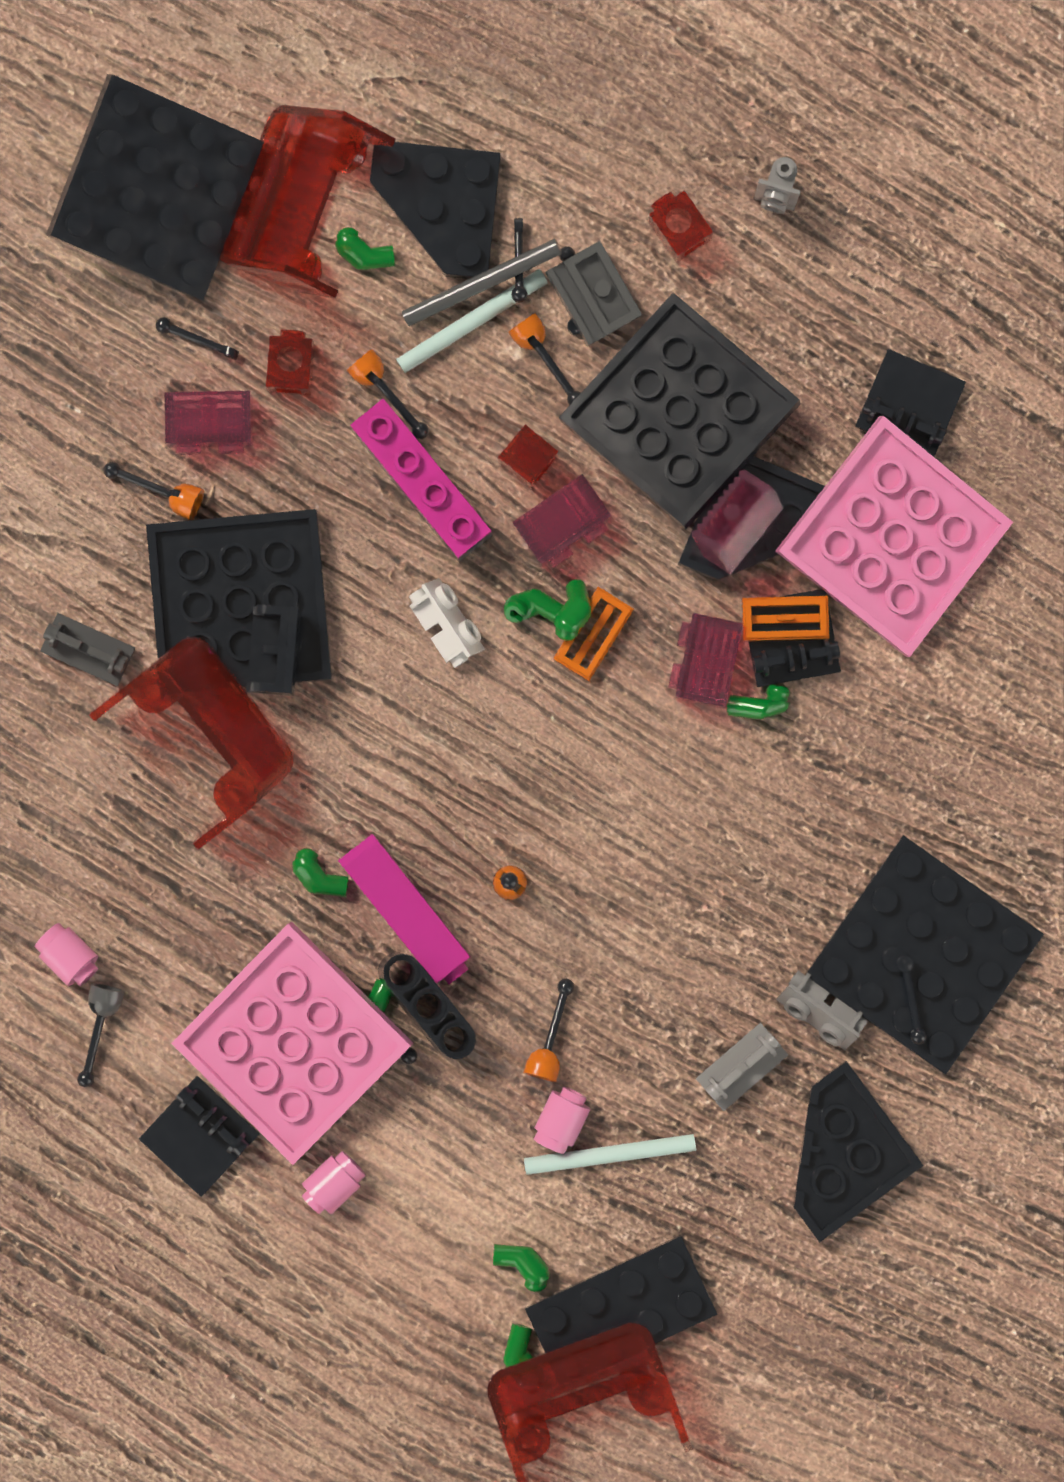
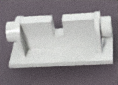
M440 578L421 585L422 588L408 596L412 602L410 608L425 631L430 630L438 623L441 626L442 631L434 635L431 640L446 663L451 662L453 667L456 668L469 660L468 657L485 650L480 642L481 634L472 621L465 619L457 606L458 599L456 594L447 584L442 583Z

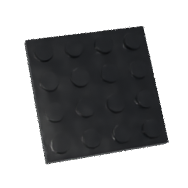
M107 74L46 236L197 300H204L264 142L118 76Z
M673 292L559 416V419L575 435L686 530L801 403L800 399Z
M317 509L146 524L160 692L162 696L247 688L253 606L256 605L299 607L301 617L295 683L332 680Z
M902 835L804 975L807 973L811 974L809 979L856 1012L861 1011L863 1013L862 1017L946 1075L1044 934ZM903 955L910 956L914 961L911 974L921 1027L927 1033V1040L921 1045L913 1043L910 1038L913 1026L903 972L896 966L898 958Z

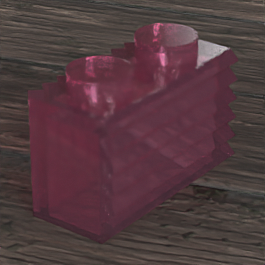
M251 391L164 393L165 444L168 448H176L177 455L201 454V447H218L219 454L244 453V446H253V395Z
M746 470L739 471L740 476L734 477V483L728 484L729 490L723 491V497H718L719 503L713 504V510L707 511L708 517H702L703 523L697 524V530L692 531V537L701 555L728 574L733 573L783 509L779 497L775 493L776 491Z
M581 474L513 521L512 527L539 566L542 568L550 563L554 569L574 555L571 547L583 539L588 544H591L607 533L609 528L606 523L611 520L612 515L584 475Z
M698 613L692 614L690 622L682 621L677 646L685 648L682 663H673L668 688L676 689L674 699L723 710L726 708L743 623Z

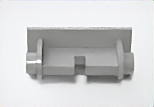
M787 157L779 158L772 165L768 181L759 179L754 200L760 201V206L763 209L784 214L786 209L795 210L801 192L800 190L793 189L797 175L796 163Z
M798 970L788 983L789 986L776 1000L784 1005L787 1013L793 1018L806 1021L817 1029L820 1036L827 1043L833 1046H840L846 1050L860 1036L859 1033L868 1021L862 1017L863 1013L861 1011L856 1012L838 998H835L831 1006L827 1005L824 1000L829 995V992L809 979L811 974L807 973L804 975Z
M759 1023L695 1079L719 1107L725 1111L784 1060L788 1054L775 1037Z

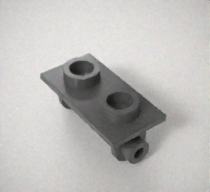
M57 613L53 624L49 623L44 632L43 639L45 641L40 652L118 686L135 647Z

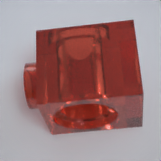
M685 190L676 196L669 192L651 205L653 212L649 214L648 223L676 264L712 240V229ZM674 214H680L688 219L690 227L685 232L675 233L668 228L666 220Z
M281 330L280 336H270L266 388L269 393L311 396L315 344L313 339L305 338V332ZM291 351L299 353L303 360L297 370L288 372L279 367L280 358L285 353Z
M525 424L498 456V464L532 490L558 459V451Z

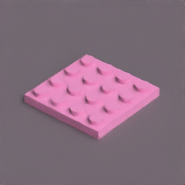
M879 416L775 552L904 656L910 657L1013 522L886 417Z
M291 921L171 1044L294 1165L414 1043Z

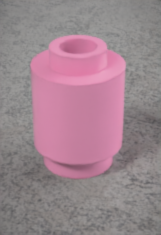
M57 923L35 944V948L41 953L39 958L67 986H71L75 982L79 986L84 985L98 970L95 962L99 956L70 927L65 929L60 923Z
M563 1087L561 1093L552 1090L534 1127L537 1130L534 1140L548 1149L565 1154L568 1146L574 1145L591 1110L584 1104L587 1097L568 1087Z
M341 1151L336 1157L331 1155L302 1183L307 1190L302 1197L318 1214L326 1210L332 1215L361 1187L359 1182L366 1174L344 1151Z

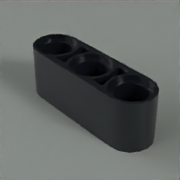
M400 952L385 956L378 968L380 981L432 1046L440 1054L452 1059H462L470 1055L476 1044V1034L473 1028L414 957ZM404 960L410 967V975L406 982L396 985L392 982L389 971L395 962ZM431 993L437 1001V1008L433 1015L423 1018L417 1011V1002L421 996ZM452 1027H459L464 1034L463 1044L456 1050H448L444 1044L445 1033Z

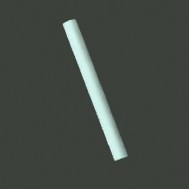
M540 269L524 278V288L527 290L528 295L548 283ZM515 284L398 357L396 361L403 372L410 371L516 304L517 302L511 297Z
M694 1134L569 1151L565 1152V1154L555 1153L524 1158L526 1175L692 1152L696 1151Z

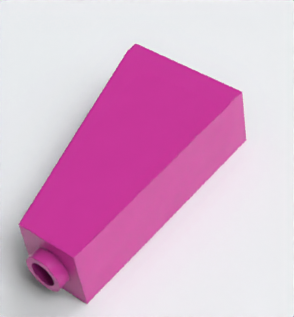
M371 834L338 860L436 984L444 978L449 985L469 969L464 962L470 958V955L375 835Z

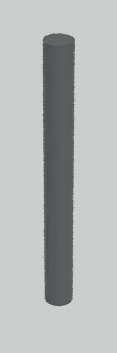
M554 238L403 310V317L408 326L414 325L561 255L560 246Z

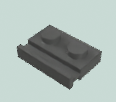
M601 241L596 242L545 272L587 347L642 316Z

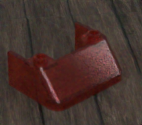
M281 105L270 114L261 134L260 140L264 144L220 255V260L237 270L300 293L336 298L339 290L319 281L322 275L321 258L318 254L310 251L309 247L337 173L349 174L360 168L366 159L368 144L393 147L396 138L346 111Z
M187 637L180 640L96 706L89 714L93 721H96L127 695L130 696L141 710L148 713L163 712L178 701L228 763L231 769L218 779L213 793L215 803L223 814L196 835L192 844L197 850L256 805L290 773L294 764V753L290 745L205 640L198 637Z
M636 1323L621 1325L501 1369L490 1378L487 1386V1395L517 1482H530L525 1465L544 1457L550 1448L551 1436L546 1420L625 1391L634 1410L642 1416L657 1417L670 1412L685 1453L693 1450L653 1337L644 1326Z

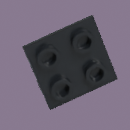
M888 349L855 427L867 432L879 416H884L935 457L938 447L944 439L947 426L966 381Z
M819 589L780 597L827 596L824 590ZM829 605V639L749 641L757 687L841 672L839 663L840 651L838 642H835ZM819 606L751 607L752 615L819 614ZM820 623L752 624V632L820 630Z
M196 1076L142 1134L139 1140L202 1197L260 1133L200 1077Z

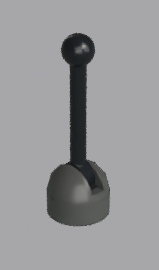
M92 983L90 986L88 1005L97 1017L84 1070L77 1077L78 1084L81 1087L87 1088L94 1083L92 1070L104 1020L106 1017L114 1015L119 1010L123 1001L125 991L119 988Z

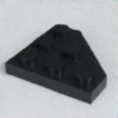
M374 140L370 185L397 215V218L418 244L428 253L445 277L470 279L489 270L501 153Z
M753 456L697 517L678 565L718 581L780 556L775 552L825 486Z
M847 1061L838 1065L810 1087L793 1202L796 1212L816 1239L821 1242L924 1166Z

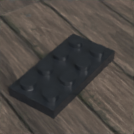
M681 1235L525 1307L561 1388L718 1315Z

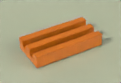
M597 587L590 598L591 614L600 599L608 604L575 657L571 660L565 656L575 641L573 639L564 641L553 658L554 661L567 667V669L578 674L588 682L634 611V608L600 587ZM617 608L622 612L588 668L585 669L580 665L614 609Z
M828 596L742 598L743 642L829 639ZM819 606V614L752 615L751 607ZM820 623V630L752 632V624Z

